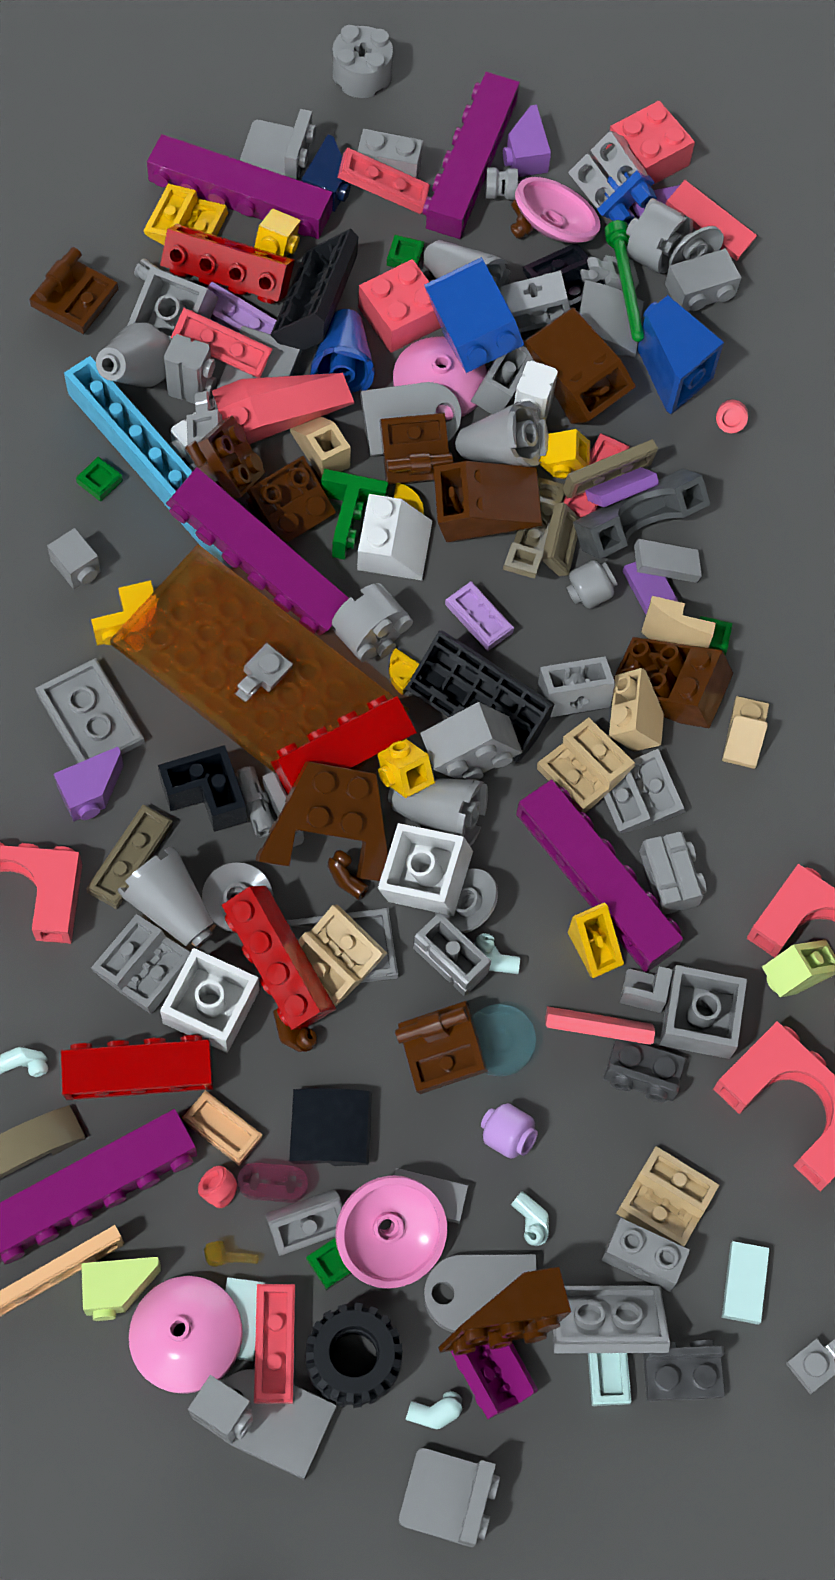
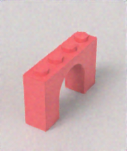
M0 842V872L20 873L28 877L37 887L32 932L35 940L71 944L82 871V861L79 852L65 846H57L52 850L40 849L38 846L29 843H22L15 847L4 846Z
M797 864L754 924L747 939L775 958L796 929L805 922L814 919H827L835 922V887L822 880L821 875L815 870L808 867L804 868Z
M777 1021L718 1080L713 1090L739 1114L767 1086L778 1081L793 1080L803 1083L814 1090L825 1108V1128L821 1137L793 1166L821 1192L835 1177V1075L826 1067L825 1060L818 1053L807 1050L799 1042L800 1038L795 1031L788 1026H782Z

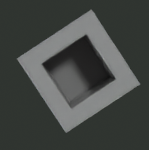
M75 528L47 545L50 561L73 589L82 584L86 585L92 582L97 574L101 572L98 555Z

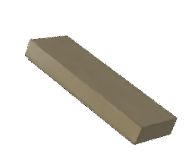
M651 439L573 471L567 475L562 490L567 498H573L585 493L586 489L640 467H648L652 464L658 447L654 440Z
M142 805L87 886V893L117 910L124 900L118 893L119 887L129 888L125 881L152 858L172 828L173 821Z

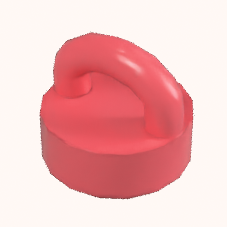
M738 400L725 401L719 406L716 415V422L719 428L727 433H737L743 430L748 421V409Z
M215 1166L209 1169L203 1175L198 1185L199 1196L216 1208H224L229 1205L237 1191V1181L234 1175L223 1166Z

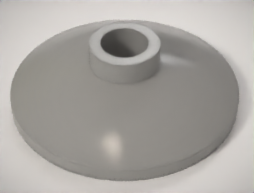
M707 226L687 234L681 239L680 244L672 253L669 266L720 250L724 240L723 233L715 226Z
M235 862L222 865L209 875L203 887L202 901L215 925L224 930L232 931L226 923V913L221 905L249 886H267L273 896L269 880L259 869L246 863Z
M473 868L467 870L454 916L442 914L461 933L475 930L492 914L498 899V887L494 878L481 869Z

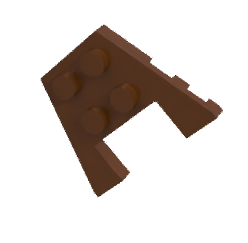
M305 762L285 800L286 803L277 821H274L269 830L270 834L266 842L256 855V861L290 867L295 832L300 830L362 841L357 878L380 881L388 853L377 775L375 773Z

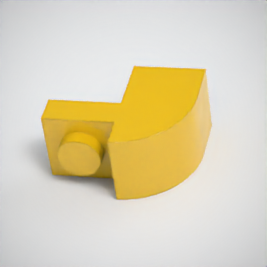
M151 580L119 587L118 591L123 611L91 619L97 646L103 644L115 645L124 639L130 638L133 649H137L152 639L158 628L159 616Z

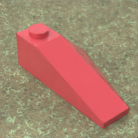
M343 373L240 379L212 390L216 405L222 415V420L233 415L237 424L241 425L244 429L249 444L355 404Z

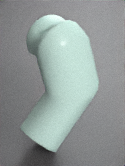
M483 933L477 936L474 945L491 960L489 971L518 974L519 956L500 954L494 945L495 939L490 934Z
M17 1047L0 1054V1074L23 1066L28 1067V1073L31 1076L39 1077L47 1073L48 1065L46 1061L48 1059L41 1051Z
M522 1191L512 1202L511 1206L525 1217L524 1238L526 1242L533 1246L542 1245L549 1236L548 1213Z
M449 1391L443 1394V1399L431 1407L411 1401L406 1420L433 1429H441L459 1417L462 1412V1398L458 1393Z

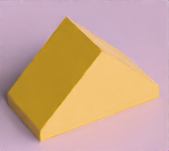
M605 902L572 917L568 935L592 978L624 965L608 905Z

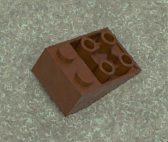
M574 307L524 341L535 362L556 368L558 371L554 395L571 424L590 421L636 387L621 359Z
M462 461L434 467L437 521L446 543L543 526L536 467Z
M632 637L615 675L643 668L647 672L665 718L680 724L710 728L734 673L722 650Z
M554 1267L522 1273L457 1328L438 1347L439 1352L453 1351L454 1355L459 1356L474 1352L477 1349L476 1346L489 1344L490 1349H500L511 1345L512 1340L524 1338L525 1343H535L546 1339L547 1333L560 1327V1321L571 1313L560 1268Z

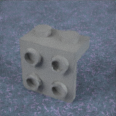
M300 109L294 127L263 120H254L240 161L298 180L301 168H305L308 161L309 144L314 143L316 136V125H312V111Z
M426 1448L419 1449L415 1455L400 1511V1525L404 1528L473 1547L476 1544L477 1538L484 1540L490 1516L483 1513L487 1498L494 1500L500 1480V1476L493 1474L496 1464L480 1460L477 1464Z

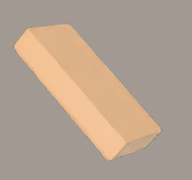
M206 1090L182 1118L185 1124L239 1166L263 1138L259 1131Z

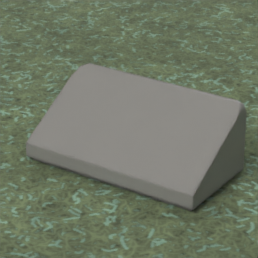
M330 1190L265 1214L279 1256L336 1236V1224L342 1209L341 1200L336 1190Z

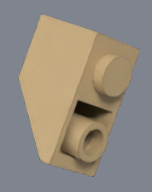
M319 417L290 429L291 434L320 479H322L324 469L341 472L350 468L351 447L335 422Z
M639 668L615 675L609 737L634 752L660 746L662 742L664 713L646 670Z

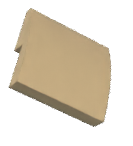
M652 596L641 632L650 640L709 648L716 623L684 616L685 603Z
M589 717L563 736V743L537 762V770L548 781L552 779L558 787H564L572 798V804L580 813H586L596 805L635 766V762Z
M338 904L332 905L314 928L309 932H305L298 940L335 1007L364 980L387 954Z
M656 1146L616 1214L635 1225L685 1247L717 1191L719 1184Z

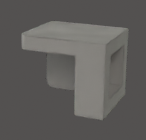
M659 966L655 975L628 969L625 974L619 1003L661 1013L666 1004L673 969Z

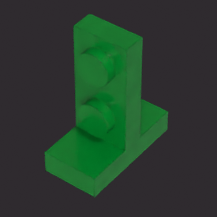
M324 469L321 479L323 491L328 498L343 501L332 541V557L345 560L348 548L354 549L357 538V529H353L355 520L361 521L364 505L367 506L369 494L387 497L388 482Z

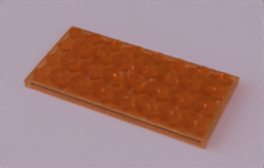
M199 544L193 548L110 639V644L274 773L276 772L271 761L279 757L276 752L277 750L292 742H295L297 747L309 741L307 734L323 726L328 731L337 727L339 723L336 719L353 710L356 711L357 715L369 710L366 703L385 694L387 700L394 697ZM268 643L293 664L292 668L270 692L261 686L245 703L235 694L239 689L237 687L238 684L247 676L243 671L244 666ZM402 703L406 713L408 714L409 708ZM369 759L350 769L360 771Z

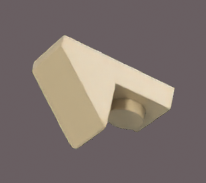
M736 696L722 761L753 769L756 768L768 726L766 722L769 708L768 703Z

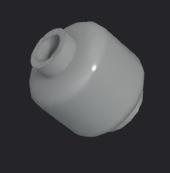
M590 560L569 573L571 585L567 586L566 589L574 604L581 602L585 608L592 609L614 596L613 587L617 586V582L606 562L600 564L597 560Z

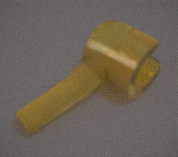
M224 1241L207 1243L204 1248L206 1262L212 1267L233 1262L258 1263V1254L226 1253Z

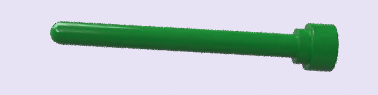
M615 220L607 224L604 229L606 242L615 251L632 339L635 342H640L644 339V331L626 247L630 238L626 234L628 224L622 220Z

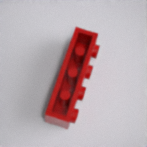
M175 224L167 229L160 266L170 268L169 271L174 275H193L199 277L198 281L203 284L219 283L228 286L230 292L242 295L248 292L258 295L257 299L262 302L274 304L276 301L279 302L287 296L294 259Z
M385 694L366 703L369 710L359 715L353 710L336 719L339 723L337 727L328 731L323 726L307 734L309 741L297 747L296 743L292 742L277 750L276 752L279 757L272 760L271 764L287 795L292 789L305 762L350 769L389 748L391 744L402 741L417 733L399 697L395 696L387 700Z
M249 886L221 905L226 913L225 920L227 925L233 932L238 934L243 943L242 950L245 957L256 966L261 975L260 983L263 989L274 998L278 1006V1016L286 1026H289L291 1030L306 1028L336 1010L267 886Z
M201 1035L180 1037V1042L166 1043L165 1038H148L144 1040L142 1045H129V1041L116 1040L107 1042V1047L92 1048L90 1043H76L70 1045V1050H61L62 1094L66 1100L213 1090L211 1045L209 1040H202Z

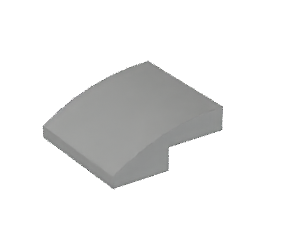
M585 280L579 314L615 354L635 357L638 342H635L631 336L623 291L608 285ZM637 298L640 316H642L643 301Z
M659 749L633 759L635 762L633 769L604 797L620 834L641 829L686 812Z
M136 914L91 969L121 994L152 1014L171 991L191 952L167 938L160 928Z

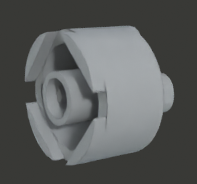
M346 25L336 37L333 43L332 76L334 82H337L342 87V91L347 95L356 98H369L375 96V92L382 88L384 91L390 84L393 47L387 31L368 26Z
M654 198L650 199L640 218H633L626 230V234L630 236L627 245L628 257L659 274L668 273L671 255L680 244L681 239L687 234L692 233L693 220Z
M375 583L361 589L360 591L364 595L356 601L352 597L345 601L332 620V625L335 628L333 631L361 662L376 655H379L381 658L388 656L396 647L395 640L413 624L409 614L381 584Z

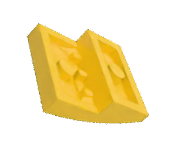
M168 184L143 231L146 236L162 245L165 243L167 229L175 224L217 236L228 215L227 206L198 199L196 190Z

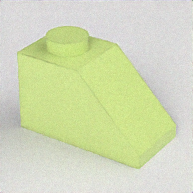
M826 940L794 944L766 963L762 968L767 975L766 979L770 988L779 997L798 994L834 976L835 954Z
M149 1257L81 1263L83 1310L86 1316L93 1315L94 1321H107L115 1319L116 1313H125L161 1272L159 1258Z

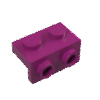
M513 1343L500 1349H490L489 1344L476 1346L477 1349L474 1352L459 1356L454 1355L453 1351H450L459 1371L464 1375L478 1406L483 1410L487 1419L514 1408L538 1391Z

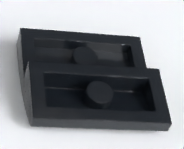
M577 243L523 266L527 279L561 270L569 307H574L576 311H580L584 287L580 271L581 269L590 270L587 259L590 257ZM602 280L597 281V283L606 285Z
M293 1089L289 1162L294 1165L330 1163L333 1166L369 1165L372 1093L370 1091L352 1089Z

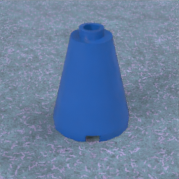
M341 309L334 313L325 338L319 344L311 363L310 375L343 373L351 393L367 390L373 384L375 369L361 316L354 310Z

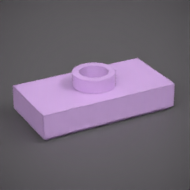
M472 581L445 601V605L487 651L499 644L514 631V627Z

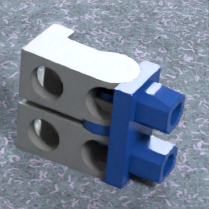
M610 130L591 149L594 155L587 153L568 173L597 208L601 216L612 221L622 220L629 225L632 219L635 218L629 209L634 202H637L640 207L645 208L650 199H657L651 187L655 182L633 155L626 139ZM612 144L605 152H603L607 145ZM586 166H589V167L582 173V170H583Z

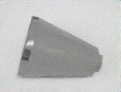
M443 240L431 243L424 252V265L436 279L481 257L499 290L500 286L508 284L510 278V270L505 266V264H508L507 261L493 254Z
M148 322L130 324L123 328L98 353L96 368L99 374L106 380L137 387L154 386L166 378L164 354L170 344L169 338L163 331H159Z
M519 401L462 428L456 438V449L465 460L523 467L537 466L541 463L539 462L540 456H546L548 450L547 424L545 419L539 420L535 411L540 409L536 404L531 401Z
M434 778V784L407 798L390 787L388 801L392 803V809L395 812L426 829L463 836L470 846L475 842L481 826H477L476 823L479 814L485 816L488 802V786L483 781L477 779Z
M171 846L164 849L168 856L162 860L157 855L152 857L125 881L129 888L119 887L118 893L182 944L188 946L193 943L195 947H198L213 934L210 928L214 923L179 853Z

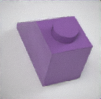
M531 105L508 134L507 147L503 148L505 166L517 168L518 177L548 173L551 151L537 105Z
M118 746L54 773L57 788L73 822L79 819H91L98 815L100 810L106 808L123 768L122 756Z

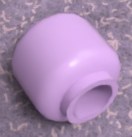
M508 1103L500 1105L495 1110L493 1108L489 1109L481 1122V1127L484 1129V1143L510 1159L519 1155H526L537 1139L538 1131L535 1130L534 1119Z

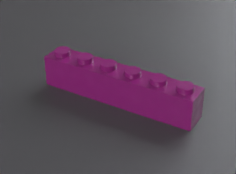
M485 72L481 83H475L471 100H473L472 105H466L462 116V123L464 124L462 128H456L453 136V150H447L442 165L444 171L442 174L437 173L434 180L433 197H427L422 214L427 216L426 229L461 239L486 179V168L491 167L517 104L519 81Z
M163 134L159 137L147 160L149 181L159 187H167L168 184L193 189L196 190L199 199L224 204L227 208L237 211L244 216H252L264 220L273 208L300 219L298 234L319 239L332 213L333 192Z
M198 467L195 468L166 502V505L171 508L169 512L175 519L183 524L189 523L197 530L195 534L202 542L209 546L213 544L223 553L221 556L229 565L234 568L239 566L249 575L247 578L251 584L260 590L265 588L274 596L273 601L279 608L286 612L291 611L300 618L299 624L311 634L317 633L320 636L329 630L336 612L349 598Z
M551 779L519 801L516 812L518 818L592 908L604 902L608 905L618 941L645 973L679 949L683 938L677 923L663 915L659 910L660 906L656 898L650 892H644L637 883L634 871L628 865L623 866L615 856L616 853L613 846L605 838L601 839L593 830L594 825L585 813L578 812L572 804L570 794L564 787H558Z
M173 1109L0 1202V1263L10 1264L24 1256V1250L36 1243L42 1246L53 1241L59 1236L58 1231L71 1224L73 1227H78L88 1222L93 1217L92 1213L104 1206L110 1209L121 1204L127 1199L126 1194L137 1188L142 1191L154 1186L160 1181L159 1176L170 1170H173L174 1173L179 1172L193 1163L192 1158L197 1156V1151L176 1110Z

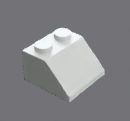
M369 494L358 548L357 570L422 581L432 520L402 499Z

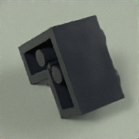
M225 745L158 765L160 781L170 812L204 802L214 832L247 822L246 805Z

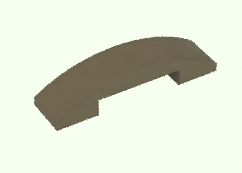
M538 477L543 526L518 530L503 566V570L534 579L542 564L543 550L554 504L562 503L565 495L562 490L564 484Z
M70 1105L35 1117L0 1134V1179L49 1153H52L54 1156L86 1139Z

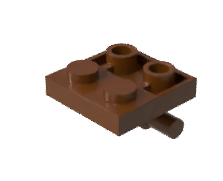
M72 247L61 260L55 262L45 275L46 279L29 300L31 307L84 334L119 289L118 282L78 262L82 254L77 248Z
M445 413L379 420L385 478L388 485L434 481L435 466L453 463L452 453H449Z
M233 415L222 420L198 443L193 441L185 446L195 466L235 500L242 497L265 473L260 457L252 450L246 439L244 429L241 425L237 424Z
M300 456L255 483L247 491L250 498L246 499L249 508L252 511L257 509L268 529L285 543H288L336 513L304 456Z
M466 1001L398 1023L399 1029L395 1030V1034L399 1044L403 1043L416 1092L419 1094L488 1072L470 1007Z

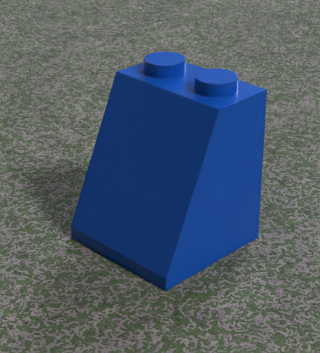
M482 257L424 284L442 332L466 373L524 346L516 321Z
M667 295L659 303L653 302L645 310L643 315L645 318L643 323L644 339L639 342L637 350L666 411L671 415L713 379L724 342Z

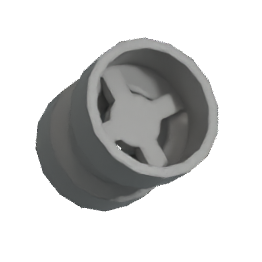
M487 167L485 199H495L497 196H504L507 200H515V191L518 187V169L508 168L506 171H499L497 168Z

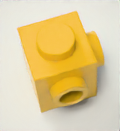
M272 208L258 227L254 247L285 257L289 253L294 254L300 239L297 234L301 220Z
M573 429L548 434V450L546 456H540L539 462L553 477L567 478L569 473L590 464V441L580 431Z
M405 739L395 742L389 748L377 753L380 763L378 774L381 781L386 787L390 786L403 797L407 798L435 783L428 754L409 740Z

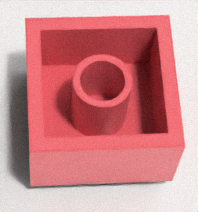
M660 100L610 126L611 131L626 139L630 145L629 149L644 167L647 174L653 179L654 184L690 165L695 141Z
M413 259L359 285L358 308L390 353L441 328L424 287V284L429 283V281Z

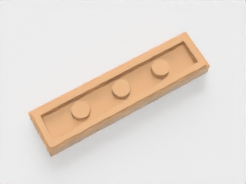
M114 1225L0 1290V1317L82 1270L81 1263L96 1262L122 1247L124 1241L117 1227Z

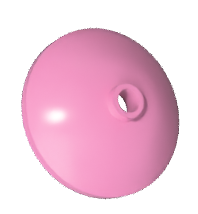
M529 177L523 179L516 188L515 198L519 210L531 226L542 235L561 242L583 243L594 239L599 232L600 219L596 211L582 196L569 187L547 178Z
M429 337L411 344L400 354L393 370V386L424 382L441 384L448 388L457 398L462 417L477 407L471 400L484 379L487 369L484 364L466 373L445 337ZM437 365H444L446 367L440 368ZM439 405L436 408V414L445 413L446 421L452 419L453 411L449 406Z
M384 1176L371 1180L359 1187L347 1199L340 1211L335 1232L338 1253L347 1269L356 1278L368 1285L379 1288H398L409 1285L425 1276L435 1266L443 1252L447 1239V1220L444 1209L438 1198L429 1188L412 1178ZM384 1220H391V1225L388 1229H380V1225Z
M181 1276L169 1279L149 1291L133 1314L129 1329L131 1356L140 1373L160 1389L180 1394L198 1392L210 1375L218 1380L222 1379L237 1359L243 1333L241 1316L230 1295L214 1282L196 1276ZM183 1323L185 1325V1332L181 1336H175L174 1328L176 1325Z

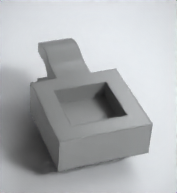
M605 255L603 260L595 257L587 259L590 270L581 269L580 274L583 282L585 280L597 282L604 279L606 285L622 289L616 257ZM629 259L634 287L636 288L639 280L634 262Z
M208 391L195 393L194 395L196 414L187 415V444L193 441L198 443L222 421L221 413L218 409H215V401L213 399L209 400Z
M266 643L244 666L243 671L247 676L238 684L237 687L239 689L235 694L246 703L261 686L270 692L291 670L293 664Z
M816 1338L786 1362V1365L809 1394H812L835 1375V1339L823 1347Z

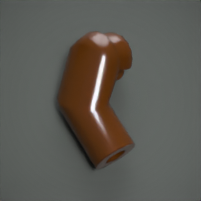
M515 199L511 206L518 217L516 219L517 222L511 225L510 230L517 239H522L525 234L529 235L534 228L519 210Z
M337 850L333 858L329 857L327 867L335 883L356 899L361 900L368 891L369 886L349 873L346 868L352 862L351 857L345 852Z
M277 1009L273 1011L281 1043L298 1052L310 1051L317 1042L316 1033L312 1029L291 1030L289 1026H286L281 1021Z

